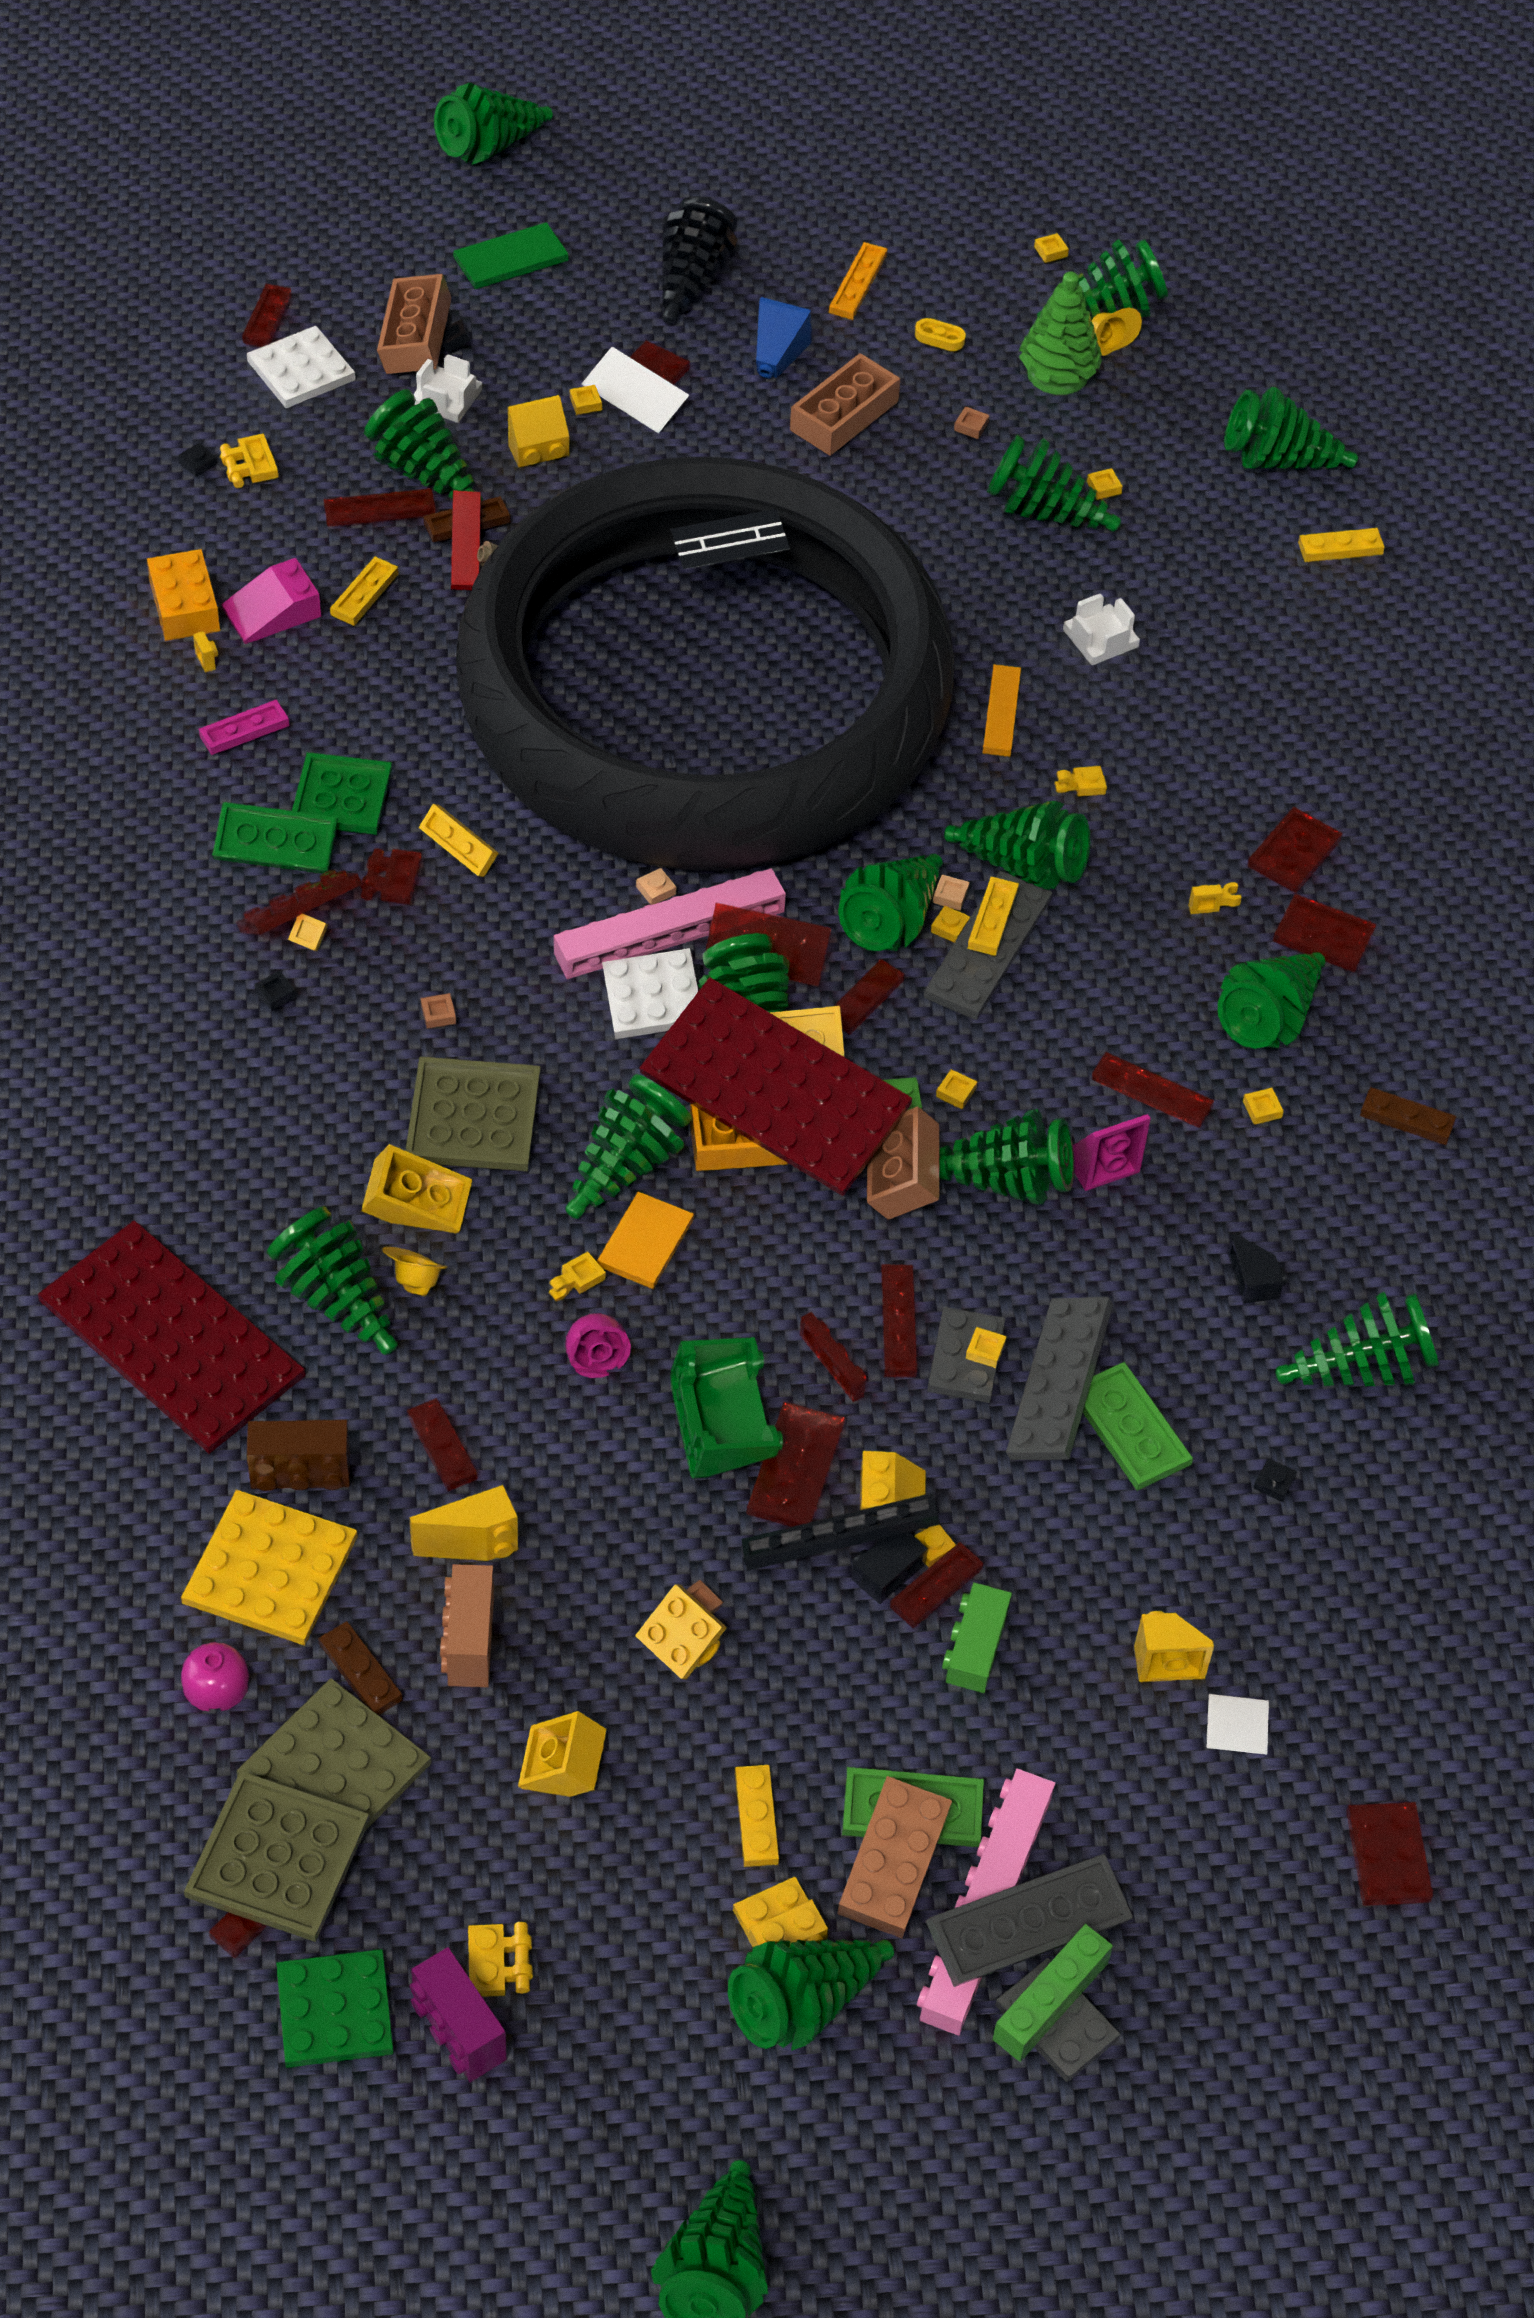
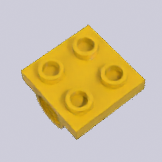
M675 1584L635 1636L678 1677L687 1680L696 1667L704 1665L715 1655L720 1646L718 1639L727 1627L683 1586Z

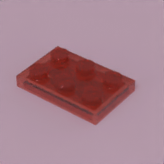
M1293 807L1251 855L1247 866L1297 893L1341 841L1342 833Z
M1294 894L1274 934L1273 942L1305 954L1319 952L1323 954L1326 962L1355 972L1372 939L1377 924Z
M1416 1802L1348 1805L1346 1813L1362 1905L1431 1902L1433 1893Z

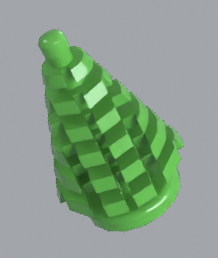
M1072 271L1066 272L1063 275L1062 282L1053 291V294L1041 310L1040 315L1035 320L1019 348V351L1022 352L1019 358L1027 368L1028 379L1038 389L1054 395H1068L1079 391L1086 385L1088 379L1096 373V369L1099 370L1102 362V354L1098 346L1094 325L1091 321L1090 312L1087 311L1082 287L1078 284L1079 276Z

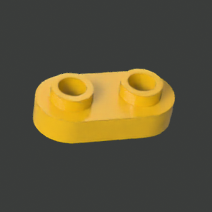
M931 318L921 319L915 325V338L921 343L948 351L960 350L965 345L966 333L958 326Z

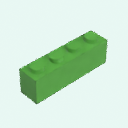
M1085 1924L996 2022L992 2040L1021 2062L1107 1966L1113 1945Z

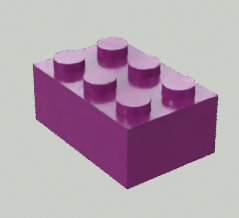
M449 1947L411 1969L412 1984L409 1986L414 1996L411 1999L412 2006L420 2018L426 2016L432 2026L429 2029L436 2043L439 2046L445 2044L451 2053L448 2058L457 2074L464 2073L469 2082H472L507 2060L505 2030Z

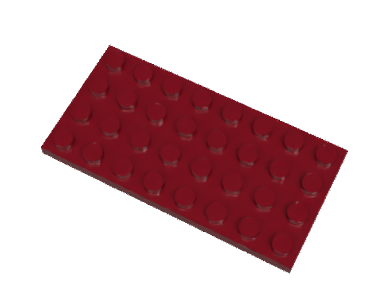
M711 977L707 979L639 1067L642 1075L841 1196L845 1195L912 1104V1097Z
M135 1220L38 1293L39 1301L208 1454L213 1452L245 1426L248 1421H251L305 1377V1369Z

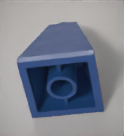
M761 297L758 318L757 373L764 378H777L811 344V310Z

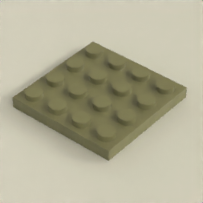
M419 1057L405 1151L438 1165L528 1171L540 1081V1066Z
M330 1678L236 1773L238 1777L239 1772L243 1771L368 1813L370 1821L366 1827L367 1830L432 1763L429 1755Z
M240 1771L184 1890L185 1898L316 1942L370 1821L369 1814Z

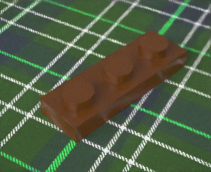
M501 496L480 501V530L510 523V514ZM452 509L424 516V525L433 543L452 538Z
M1370 1087L1360 1113L1361 1117L1443 1145H1447L1457 1117Z
M347 1621L318 1638L321 1648L363 1704L378 1716L403 1701L402 1693Z

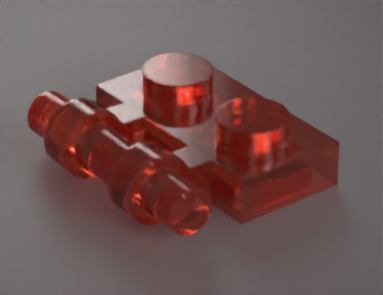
M374 849L372 856L368 857L366 864L368 869L367 875L363 877L361 882V897L364 900H371L373 893L381 891L382 901L410 905L422 862V853L393 849L391 857H384L382 849ZM382 871H387L385 877H379L378 875Z

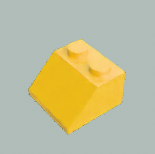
M559 395L508 407V446L519 468L569 456V433Z
M863 1451L860 1475V1510L925 1495L926 1471L896 1452Z
M1152 1611L1148 1614H1142L1134 1644L1139 1682L1205 1679L1214 1648L1213 1641L1176 1613Z
M579 1711L531 1725L518 1787L525 1790L567 1797L594 1790L607 1729Z

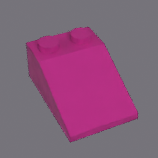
M296 558L270 566L221 604L223 611L244 644L321 617L319 592Z
M1148 1114L1093 1132L1073 1145L1074 1173L1085 1191L1140 1172L1151 1120Z

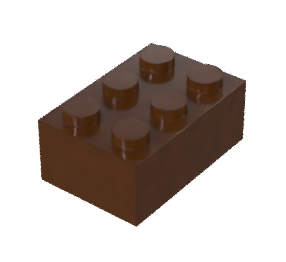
M347 1420L248 1421L247 1463L251 1489L262 1491L291 1488L293 1490H305L307 1488L336 1490L341 1487H349L350 1446Z

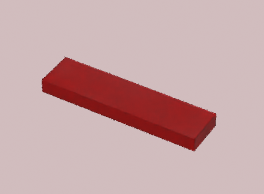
M453 491L451 589L472 590L479 574L477 552L480 547L481 492Z

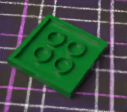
M307 752L292 811L335 816L338 818L337 830L377 835L392 773V762Z
M383 1949L276 1962L286 2068L393 2054Z

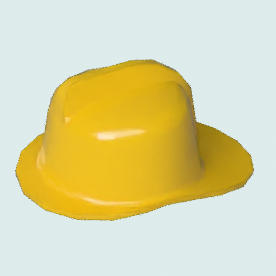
M1130 307L1123 308L1114 313H1099L1091 320L1102 356L1132 343L1138 336L1142 325L1140 313Z
M384 1247L382 1249L384 1254L394 1259L396 1281L409 1293L422 1296L427 1295L430 1288L436 1285L441 1269H447V1266L437 1264L429 1258L410 1250L397 1247Z

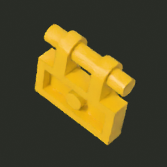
M264 433L239 438L238 447L231 448L229 444L220 446L221 461L223 465L227 466L226 474L235 488L243 487V478L250 476L252 483L279 478L278 469ZM239 460H244L243 464L237 465L236 462Z
M526 1922L515 1923L514 1935L512 1937H504L503 1924L468 1925L469 1978L482 1997L505 1996V1982H515L517 1993H528L530 1991V1980L533 1978V1967L529 1964V1950L532 1949V1937L528 1934V1924ZM515 1952V1965L504 1967V1953Z

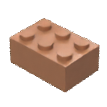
M918 1106L905 1112L867 1164V1203L888 1220L939 1200V1123Z
M453 1564L452 1577H445L446 1606L443 1607L442 1618L444 1633L443 1637H441L440 1657H442L441 1673H447L448 1686L489 1687L494 1609L493 1566Z

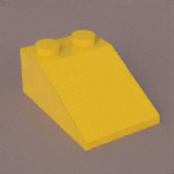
M389 1144L374 1159L361 1211L389 1223L458 1233L461 1229L472 1179Z
M503 1485L409 1517L411 1548L414 1556L489 1561L494 1558L508 1557L518 1550V1517Z

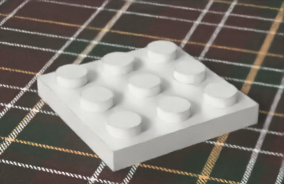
M316 325L247 353L249 364L285 408L356 380L354 370Z
M690 948L602 962L615 1039L668 1031L698 992Z

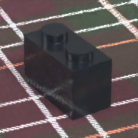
M910 1532L878 1539L872 1548L868 1551L866 1549L862 1550L854 1558L852 1563V1580L877 1603L881 1604L926 1565L928 1548Z

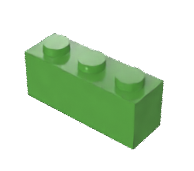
M973 1582L970 1594H963L959 1612L964 1613L962 1622L955 1621L950 1639L955 1641V1646L953 1650L947 1649L942 1669L948 1670L946 1683L985 1693L1008 1614L1011 1592Z

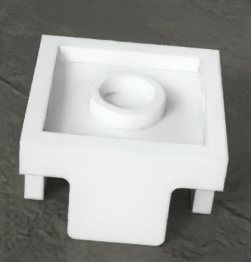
M447 354L444 358V368L437 366V369H434L433 360L427 359L416 374L415 405L419 404L421 400L430 397L438 408L439 412L437 413H441L443 418L459 423L481 393L482 382L476 380L475 375L470 374V363L466 360Z
M1100 593L1081 600L1077 605L1076 616L1064 622V632L1091 665L1139 647L1140 639L1133 632L1135 615L1121 598L1115 600L1114 607L1111 604L1103 606L1104 597Z

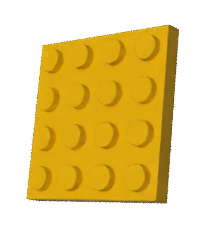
M236 1489L181 1596L182 1604L305 1646L358 1538V1532L355 1529Z

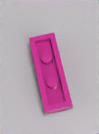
M276 699L199 728V736L210 754L214 755L288 727L289 718Z

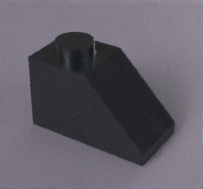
M1238 1234L1231 1235L1227 1254L1243 1304L1279 1299L1282 1287L1286 1285V1273L1283 1267H1279L1276 1256Z

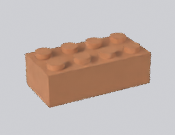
M443 274L393 279L377 348L386 374L419 371L427 359L433 360V368L437 369L452 298Z
M859 353L791 406L790 431L831 456L898 402L900 378Z
M887 1776L839 1902L837 1914L903 1939L948 1817L952 1800Z

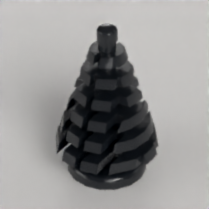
M690 196L680 202L678 211L671 212L669 217H663L662 275L664 277L662 278V304L666 309L663 312L662 320L667 324L672 325L677 322L679 313L687 311L691 303L701 295V290L704 291L711 281L731 260V257L733 258L740 250V245L736 244L738 239L734 235L738 226L737 218L731 210L715 200Z

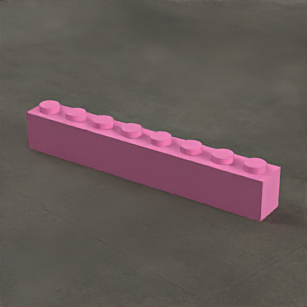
M772 868L757 871L751 875L728 880L709 888H702L693 893L676 896L657 904L646 905L643 908L620 913L605 920L594 921L579 928L565 930L554 935V955L566 979H571L603 969L602 962L648 955L783 913L785 911L786 893Z
M1018 1768L1012 1780L1006 1778L1000 1793V1798L1004 1799L1001 1809L995 1807L988 1824V1827L993 1828L989 1838L982 1837L976 1855L981 1857L978 1867L973 1865L970 1867L965 1881V1885L969 1886L966 1897L959 1896L955 1908L1019 1884L1052 1800L1055 1782ZM936 1955L929 1975L934 1977L930 1988L923 1986L917 2002V2006L922 2008L920 2021L960 2036L982 1977L953 1987L942 1958Z

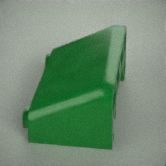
M755 1337L680 1342L671 1368L670 1381L687 1464L692 1479L708 1478L776 1457L778 1451L782 1450L783 1437L781 1431H777L774 1425H767L756 1380L759 1369L763 1368L764 1356L762 1350L757 1348Z

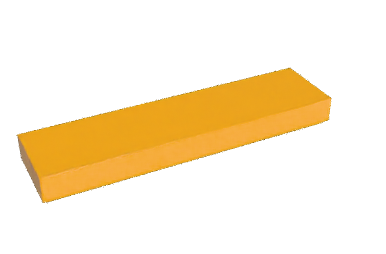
M863 242L829 306L830 314L851 320L854 319L887 257V248Z
M993 664L982 754L1011 757L1021 667Z

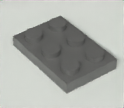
M943 1307L927 1392L990 1403L996 1368L965 1359L966 1352L976 1327L1002 1335L1005 1318Z
M1049 1958L1045 1959L996 1999L995 2006L1004 2014L1048 1966L1051 1960ZM1081 1994L1034 2048L1068 2083L1119 2040L1120 2033Z

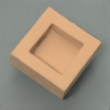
M662 868L636 879L637 889L650 905L657 904L676 895L677 887Z
M941 875L933 896V903L961 911L970 882Z

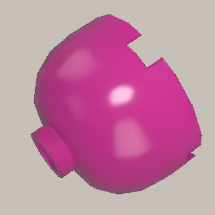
M593 1313L579 1318L572 1324L566 1336L565 1349L571 1365L578 1374L589 1378H601L610 1375L607 1370H611L616 1366L620 1369L630 1356L631 1344L624 1327L614 1317L602 1313Z
M218 1642L203 1644L191 1651L184 1661L181 1672L183 1692L191 1705L202 1711L218 1708L221 1711L228 1710L240 1703L248 1691L249 1673L247 1663L240 1652L228 1644Z

